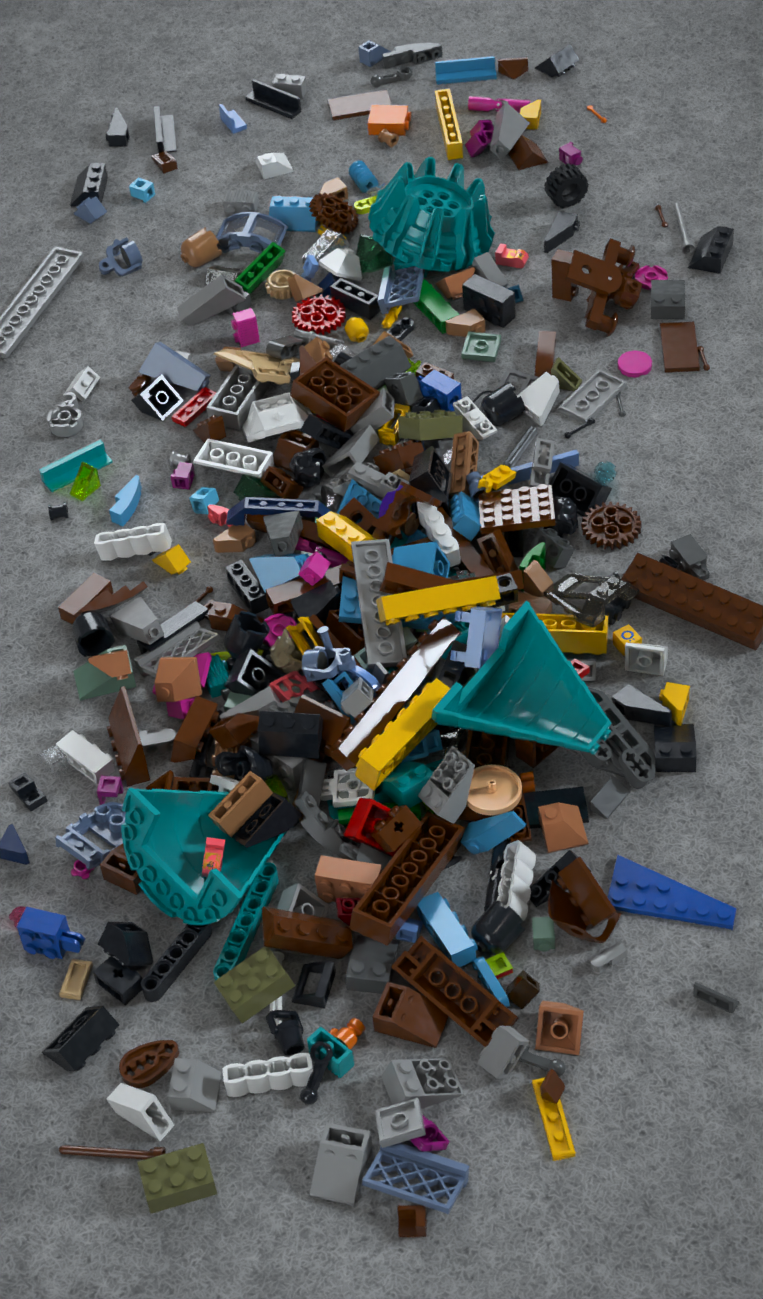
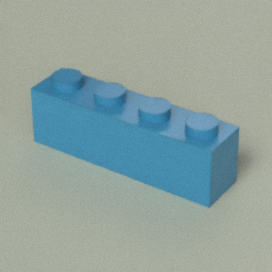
M461 491L458 495L455 494L450 501L452 524L454 530L471 541L479 532L481 526L479 503Z
M439 892L422 898L416 907L417 914L441 952L458 967H462L477 959L475 952L478 950L477 944L473 938H469L465 925H460L459 918L455 911L452 912L450 910L447 899H443Z

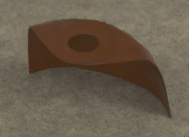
M552 880L548 901V914L551 920L569 935L582 940L604 943L609 938L622 913L615 912V915L608 919L603 933L599 937H593L585 931L587 926L580 917L583 913L579 907L575 909L570 902V893L563 891Z

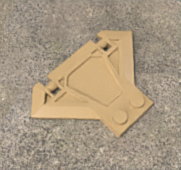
M228 348L214 352V355L251 370L257 381L262 383L270 381L279 385L284 383L290 384L291 377L289 374L292 362L300 361L296 357L281 360L266 353Z

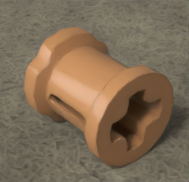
M383 129L379 133L378 139L380 142H385L388 146L393 147L398 143L399 136L389 133L387 129Z

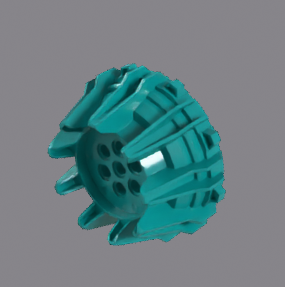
M433 157L424 159L415 175L413 165L410 162L404 163L384 189L378 191L376 201L370 207L368 220L370 221L369 228L373 231L372 238L395 258L421 269L450 272L472 266L475 257L489 252L495 236V232L490 225L492 216L489 214L483 180L481 178L474 179L466 190L464 189V167L460 163L454 164L447 179L435 176L436 161Z

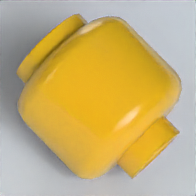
M353 317L346 322L344 330L350 341H358L360 343L366 340L369 329L363 319Z

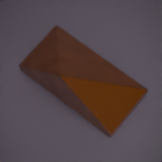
M528 57L498 59V73L513 80L528 71Z

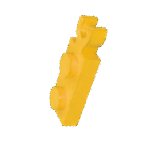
M501 464L485 474L479 480L477 488L485 487L486 493L491 492L492 488L497 490L515 479L516 472L511 470L510 467Z

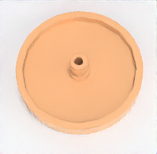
M501 765L480 766L474 769L466 805L473 811L483 815L494 816L507 813L520 802L522 796L521 780L514 771Z

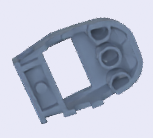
M116 802L102 804L94 808V812L80 815L79 820L74 825L71 823L66 827V833L62 837L59 835L55 837L56 847L65 849L84 863L88 870L100 866L111 850L106 849L103 851L82 835L90 830L114 848L123 844L121 824L125 823L126 812L122 811L123 804Z

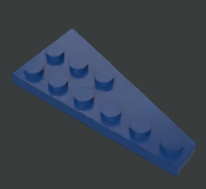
M617 855L608 899L615 910L733 930L736 908Z

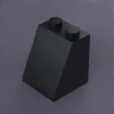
M330 580L290 600L297 618L310 617L314 614L325 625L329 610L340 609L341 591L338 586L334 587ZM305 630L304 632H305L306 636H307L308 638H310L309 635H308V633H307L306 630Z

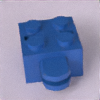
M435 369L425 377L420 375L417 377L423 397L436 398L441 410L455 411L453 403L462 399L461 383Z
M26 907L17 925L23 948L30 954L39 953L50 959H63L66 951L79 953L85 942L82 934L70 931L65 915Z

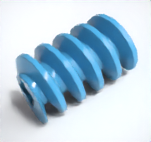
M360 160L351 164L348 171L349 175L361 192L369 193L375 191L379 185L378 180L367 165Z

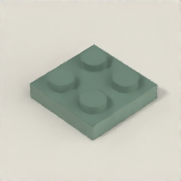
M468 332L461 353L462 359L495 362L502 340L501 335Z

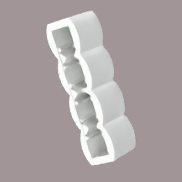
M417 502L419 522L426 529L428 538L433 542H437L449 560L450 567L460 564L459 544L452 537L449 526L444 523L443 515L437 511V507Z
M156 523L150 526H138L132 529L99 533L95 537L94 545L101 560L111 561L117 557L129 558L135 554L147 555L151 552H165L171 548L172 539L166 524Z
M517 840L507 844L505 848L504 863L501 868L502 878L498 886L499 896L496 901H501V906L504 908L510 906L524 921L528 913L527 902L531 894L532 869L535 866L536 855L521 841Z
M298 1053L289 1058L279 1056L268 1061L254 1060L245 1065L234 1063L223 1067V1079L227 1096L240 1097L249 1092L259 1094L270 1089H288L293 1085L298 1087L306 1086L313 1072L310 1054Z

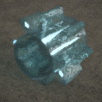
M608 461L605 463L600 462L594 470V473L597 474L595 479L604 484L606 481L610 483L617 474L614 470L616 466Z

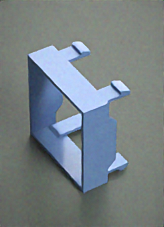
M472 607L470 609L471 613L456 611L455 621L469 623L466 652L451 650L450 660L465 662V667L480 669L498 648L502 617L501 608Z

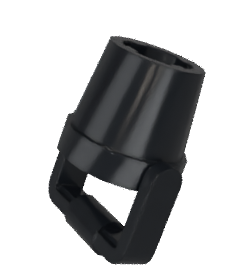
M275 1010L270 1011L266 1015L271 1034L278 1041L284 1055L290 1056L301 1052L305 1048L302 1037L304 1029L296 1011ZM274 1018H275V1019H287V1018H291L292 1020H287V1021H284V1022H282V1023L276 1025V1022H275Z

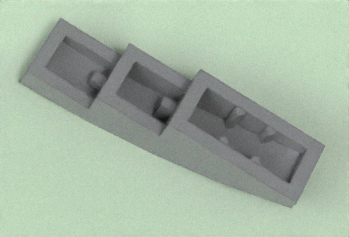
M537 438L529 487L549 484L555 441Z

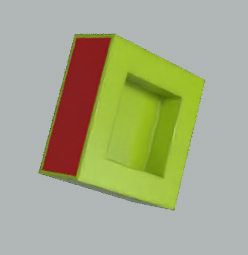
M504 952L486 959L497 980L513 973V967Z

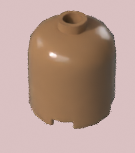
M206 227L182 242L181 258L183 262L198 268L222 255V250H218L217 244L219 242L211 230L207 232Z

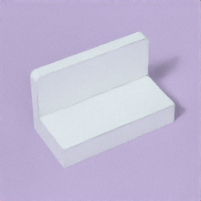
M87 366L76 375L65 393L72 392L77 398L84 401L100 379V376Z

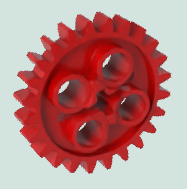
M322 294L318 298L314 295L312 299L307 297V301L302 299L301 303H296L297 307H293L294 311H292L294 327L302 331H313L315 334L321 333L324 335L326 331L330 334V330L336 331V327H341V323H344V319H346L343 303H340L339 299L335 300V297L329 299V295L325 298Z

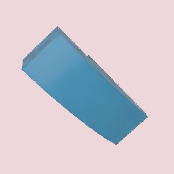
M135 475L114 496L116 503L109 510L111 521L120 526H124L139 503L142 487L138 475Z

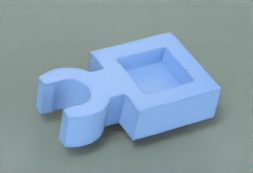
M307 255L303 266L304 273L301 274V277L311 282V278H314L319 268L314 255Z

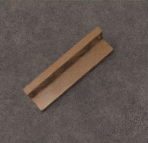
M470 431L454 434L450 471L452 479L449 491L451 497L455 494L458 495L461 491L469 496L470 485L466 480V476L471 472H477L479 442Z

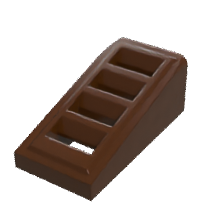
M166 151L151 156L163 174L178 169L176 160Z

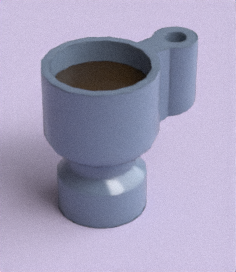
M474 471L466 476V480L470 485L469 497L479 503V494L485 492L486 488H477L481 476L479 472Z

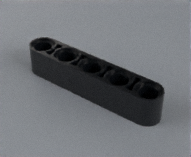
M211 923L206 925L187 924L142 979L141 987L147 1001L156 1002L162 998L212 934Z

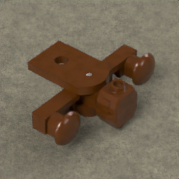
M611 238L605 246L602 260L574 250L565 279L568 282L592 290L585 314L587 319L585 327L605 332L606 337L614 333L618 324L617 313H614L612 317L603 314L606 300L609 298L613 299L615 305L630 310L636 304L642 288L641 282L628 277L622 279V274L616 266V262L622 264L623 269L631 265L635 256L634 245L626 249L620 246L621 242ZM582 268L587 269L589 274L584 273Z

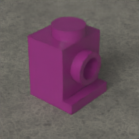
M573 142L559 147L560 161L575 166L582 163L581 151L573 146Z
M179 462L177 469H174V473L170 476L173 488L190 490L195 477L193 463Z

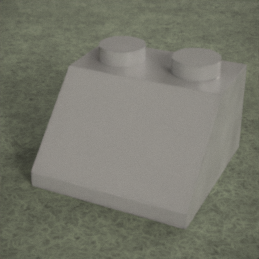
M175 1058L168 1093L171 1110L215 1112L222 1072L197 1059Z

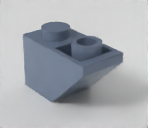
M368 40L359 46L360 62L372 67L383 59L382 54L391 51Z
M95 196L92 199L90 197L85 199L76 207L78 210L73 214L91 224L107 211Z

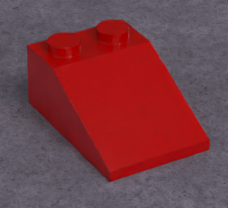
M359 798L344 836L359 844L370 845L372 848L388 854L392 858L402 846L401 844L395 852L388 853L380 847L370 834L375 830L374 826L377 822L387 818L390 808L371 798Z

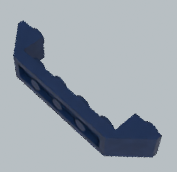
M245 497L228 510L226 525L245 526L246 514L274 515L299 511L301 517L320 518L331 510L319 500Z

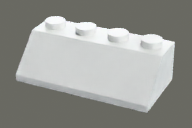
M213 439L206 440L193 460L195 464L258 478L263 477L268 466L274 467L273 452Z

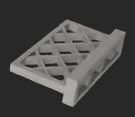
M195 621L153 651L145 652L134 659L143 677L148 675L156 677L161 657H194L220 640L221 637L218 633L201 628L199 623Z

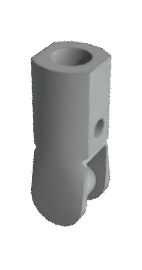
M618 942L603 953L592 958V972L596 975L603 974L611 966L627 956V949Z

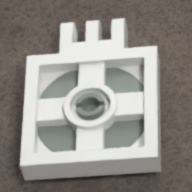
M352 768L348 771L345 769L334 770L333 779H324L321 800H332L334 808L356 806L359 798H371L374 800L375 790H372L355 776L357 768Z

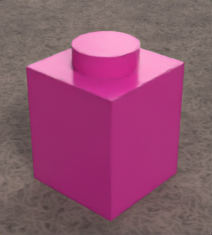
M316 551L306 559L298 575L313 586L323 578L331 563Z

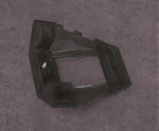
M573 573L565 575L546 589L544 596L555 605H561L567 614L571 613L574 615V619L577 622L594 628L605 620V606L616 597L629 601L639 593V589L617 577ZM583 583H599L600 585L590 593L572 592ZM565 599H582L586 601L581 610Z

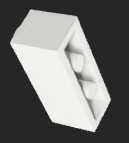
M72 730L55 744L59 757L97 785L101 775L109 776L115 771L112 756L108 753H103L96 744L88 742L82 734H77Z

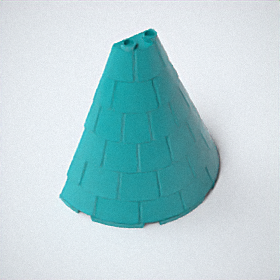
M528 601L524 602L503 627L498 648L463 688L461 684L456 682L432 710V719L439 725L481 731L487 734L534 741L540 744L561 746L566 749L591 753L592 755H595L600 748L599 743L601 740L606 741L612 732L609 730L612 724L597 703L585 682L582 681L571 662L566 659L543 621L539 620Z
M129 788L122 807V811L126 812L125 823L121 824L123 846L131 871L136 870L141 879L139 886L151 902L169 917L177 916L183 919L185 924L206 925L219 921L231 913L257 877L263 865L268 861L282 837L287 833L286 831L246 848L221 831L208 816L229 792ZM206 838L224 839L225 847L221 871L215 868L210 870L207 877H202Z

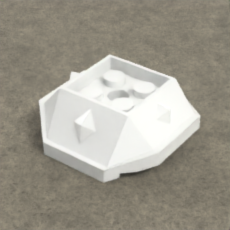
M288 392L253 401L242 427L249 443L298 428L301 429L309 414H313L309 408L304 407L303 404L290 396L291 393Z

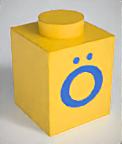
M629 624L613 632V645L624 657L626 643L642 644L641 636Z

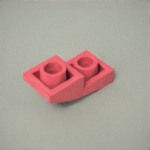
M208 505L209 520L212 523H217L219 526L226 524L228 510L230 509L217 505Z

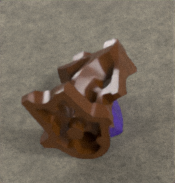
M401 481L396 490L387 492L379 508V518L372 522V525L376 527L372 537L377 540L389 539L391 546L395 537L400 540L402 539L400 528L410 517V506L412 503L422 502L438 508L442 501Z

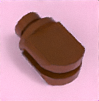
M139 375L129 386V390L134 397L152 380L151 376Z

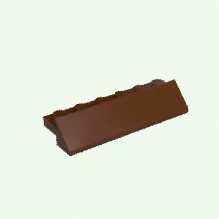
M420 936L408 952L404 951L391 966L484 1047L489 1045L492 1040V1033L499 1026L512 1027L519 1019L422 936Z

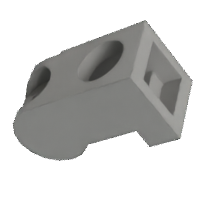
M170 728L147 734V730L139 731L144 755L149 756L172 751L176 732Z

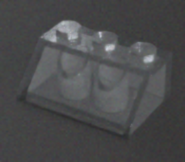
M327 229L302 256V263L304 266L307 255H314L316 261L319 262V260L337 248L344 249L346 247L352 249L354 254L356 250L341 233ZM319 265L315 275L325 278L330 272Z

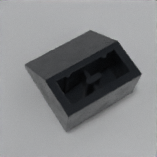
M133 922L107 923L98 942V945L104 949L103 951L106 954L115 956L119 959V963L126 967H142L143 965L153 964L154 961L146 931Z

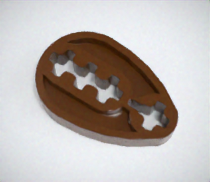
M158 1040L140 1045L128 1051L122 1057L119 1064L122 1080L128 1086L145 1088L161 1079L174 1065L175 1058L179 1056L177 1043L173 1040ZM169 1048L173 1052L169 1054L165 1049ZM148 1059H150V1060L153 1061L154 1063H153L152 1065H150V1064L147 1063L146 1061H147ZM138 1065H141L142 1067L144 1066V1069H143V1070L137 1069V1066H138ZM131 1070L135 1075L131 1076L127 1072Z

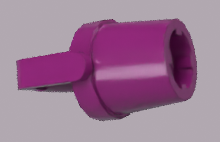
M422 1114L426 1135L410 1139L411 1142L422 1152L446 1150L449 1140L431 1120H428Z

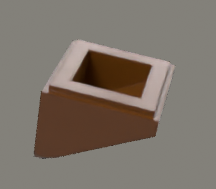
M550 1069L541 1084V1097L544 1100L557 1104L565 1090V1085L556 1072Z

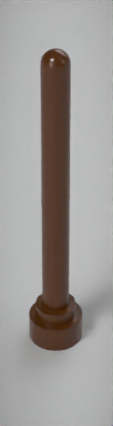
M62 1145L59 1147V1152L67 1155L146 1160L166 1154L165 1147H154V1149L145 1151Z

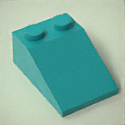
M403 762L388 775L378 788L399 806L407 805L408 808H411L422 801L418 795L432 776L433 771L422 763Z

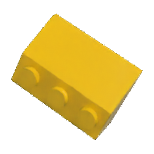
M332 511L316 519L318 537L352 562L351 542L377 540L347 517Z

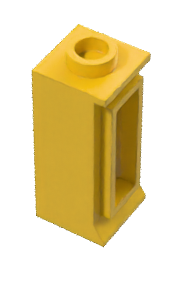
M394 404V418L378 429L380 443L393 446L397 444L400 439L399 418L393 429H390V427L397 418L398 413H401L400 416H406V413L410 412V406Z
M299 617L300 623L296 626L289 625L286 627L302 655L306 650L311 649L302 634L305 630L315 646L325 647L310 623L309 617Z

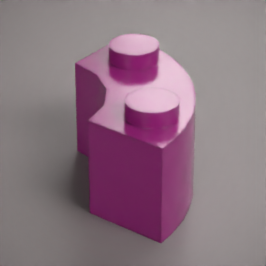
M479 120L471 129V138L465 144L471 157L480 155L491 142L494 130L491 120Z

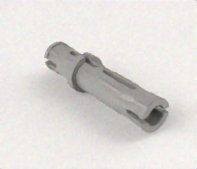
M299 329L294 331L293 336L305 340L307 344L314 338L319 337L322 341L325 340L330 348L341 351L344 346V340L318 335L313 331L307 332Z

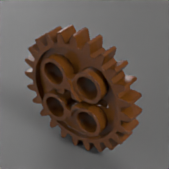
M325 192L323 195L319 193L310 202L309 211L312 212L311 216L316 217L315 221H320L319 225L324 224L325 229L330 228L331 232L335 230L337 234L340 231L342 234H345V232L349 234L350 231H354L359 221L358 215L355 214L356 210H352L353 206H348V202H343V198L338 199L337 195L333 197L331 193L329 195Z
M611 501L609 505L602 502L601 507L596 504L595 509L589 508V512H585V517H582L581 530L582 534L585 535V540H590L591 545L596 543L597 548L603 545L604 550L608 546H610L611 550L614 549V546L621 549V545L628 547V542L634 543V539H638V534H641L642 522L640 521V516H637V511L632 512V507L626 508V504L619 506V502L615 505Z

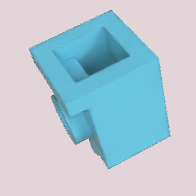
M138 177L129 185L131 196L141 199L145 203L155 195L153 182Z
M201 487L189 497L193 511L197 514H209L207 506L215 505L220 501L216 488Z

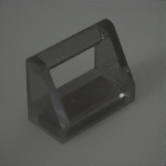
M219 265L207 268L206 285L220 275L234 282L244 269Z

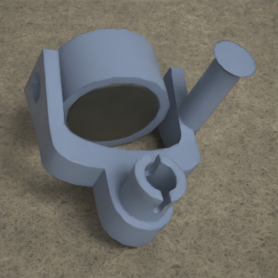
M126 237L120 241L118 239L114 240L113 245L108 246L106 249L107 258L99 262V270L102 275H107L114 270L118 276L123 277L140 270L143 261L137 245L134 241L128 242ZM120 251L125 263L129 267L128 269L121 268L114 256L120 254Z
M322 626L317 630L325 647L315 646V649L306 650L303 654L302 669L307 682L333 678L339 671H348L356 666L355 658L351 655L349 648H333L327 626ZM335 657L334 661L329 666L328 659Z

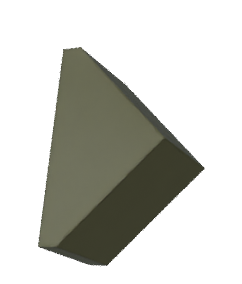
M559 357L556 358L551 368V376L554 375L559 380V389L575 392L579 388L582 379Z

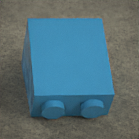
M436 541L394 547L392 562L394 564L448 578L450 562Z
M308 553L281 556L265 554L252 557L249 560L266 593L268 588L302 578L298 573L306 559L310 556Z

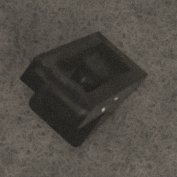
M457 727L440 734L442 749H445L444 757L452 746L460 752L462 751L467 739L466 729Z

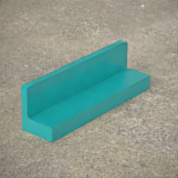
M100 439L40 468L39 471L42 482L51 492H54L111 464L112 459L106 454L104 443Z

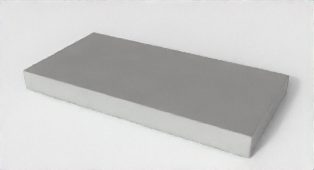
M598 369L558 407V411L585 424L627 386V382Z

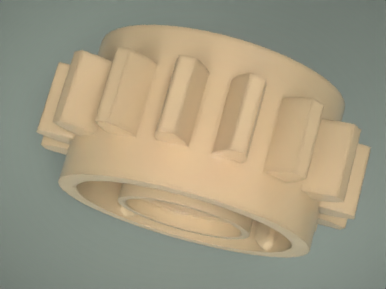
M290 270L273 272L266 279L265 287L267 294H270V297L283 300L293 297L287 279L296 273Z

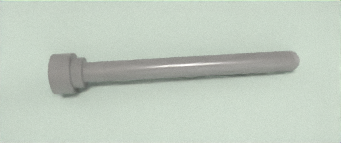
M674 203L673 207L683 240L681 245L683 254H692L695 251L694 243L689 240L680 204Z

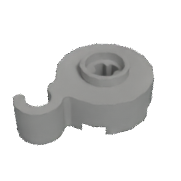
M72 392L65 393L66 401L58 405V408L54 411L50 410L47 415L50 431L59 437L75 435L83 427L81 410L78 409L77 397Z

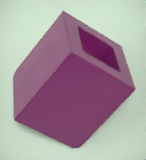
M101 775L97 787L100 805L105 803L106 797L117 798L118 794H123L121 777Z

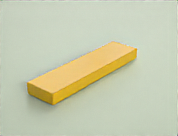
M545 1077L532 1080L533 1090L553 1161L575 1157L576 1153L561 1100L559 1099L558 1103L554 1104L542 1099L541 1084Z

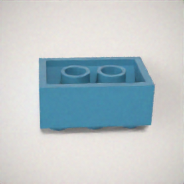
M272 196L269 216L287 225V231L316 232L318 221H315L316 217L311 216L312 212L309 211V205L313 197Z

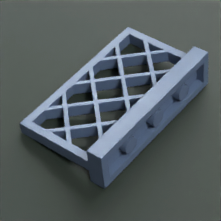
M391 266L384 268L377 299L382 314L389 313L390 307L419 301L425 269L413 266L392 271Z
M402 1143L384 1148L380 1145V1151L364 1176L362 1185L449 1214L462 1188H465L468 1183L469 1165L429 1152H422L417 1148ZM384 1161L392 1165L382 1167L380 1162ZM405 1168L414 1172L404 1174L401 1169ZM397 1171L399 1176L388 1178L386 1173ZM382 1175L384 1180L377 1182L371 1180V1178L373 1176ZM426 1175L435 1179L425 1181L423 1176ZM418 1177L420 1183L410 1186L408 1180ZM403 1182L405 1187L398 1189L393 1187L392 1184ZM447 1182L456 1186L447 1188L444 1183ZM440 1185L442 1190L432 1193L429 1187ZM424 1189L427 1194L419 1196L414 1191ZM446 1196L448 1202L443 1204L437 1202L436 1198Z

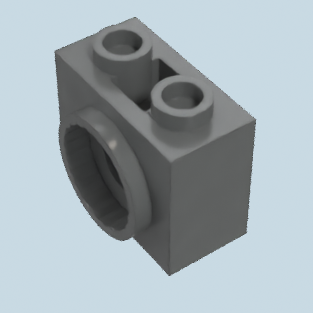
M410 371L396 373L384 379L387 390L395 399L396 404L413 407L423 398L415 373Z

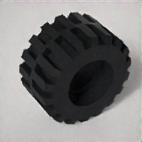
M563 164L559 168L556 167L553 172L549 173L550 176H547V181L544 184L546 194L560 208L574 206L576 203L581 202L589 187L587 178L573 164Z

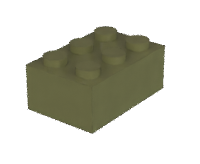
M434 410L431 414L430 411H420V414L407 412L406 416H399V438L422 441L454 438V434L463 432V415H456L455 411Z
M262 947L214 981V984L241 1023L247 1021L296 986L269 947Z
M204 1143L137 1162L151 1214L217 1195Z

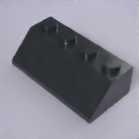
M431 446L414 457L409 485L442 502L448 501L452 473L434 447Z

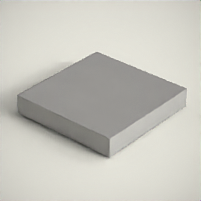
M418 1097L375 1110L379 1142L382 1148L426 1135Z

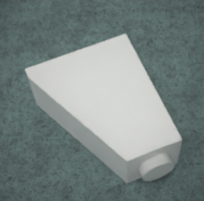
M545 372L517 395V398L521 396L524 402L525 411L523 412L540 426L544 424L560 392L559 380L554 375L551 376L548 372Z
M120 1083L107 1098L115 1113L158 1141H161L174 1126L156 1096L151 1093Z

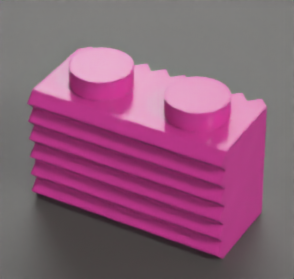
M252 308L233 313L234 320H231V325L236 332L233 333L235 343H239L240 347L260 342L257 318Z

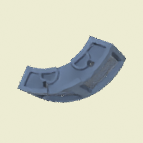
M257 212L236 213L223 220L216 235L219 242L217 247L223 253L240 249L241 247H250V250L261 254L272 242L280 246L288 226L266 214Z

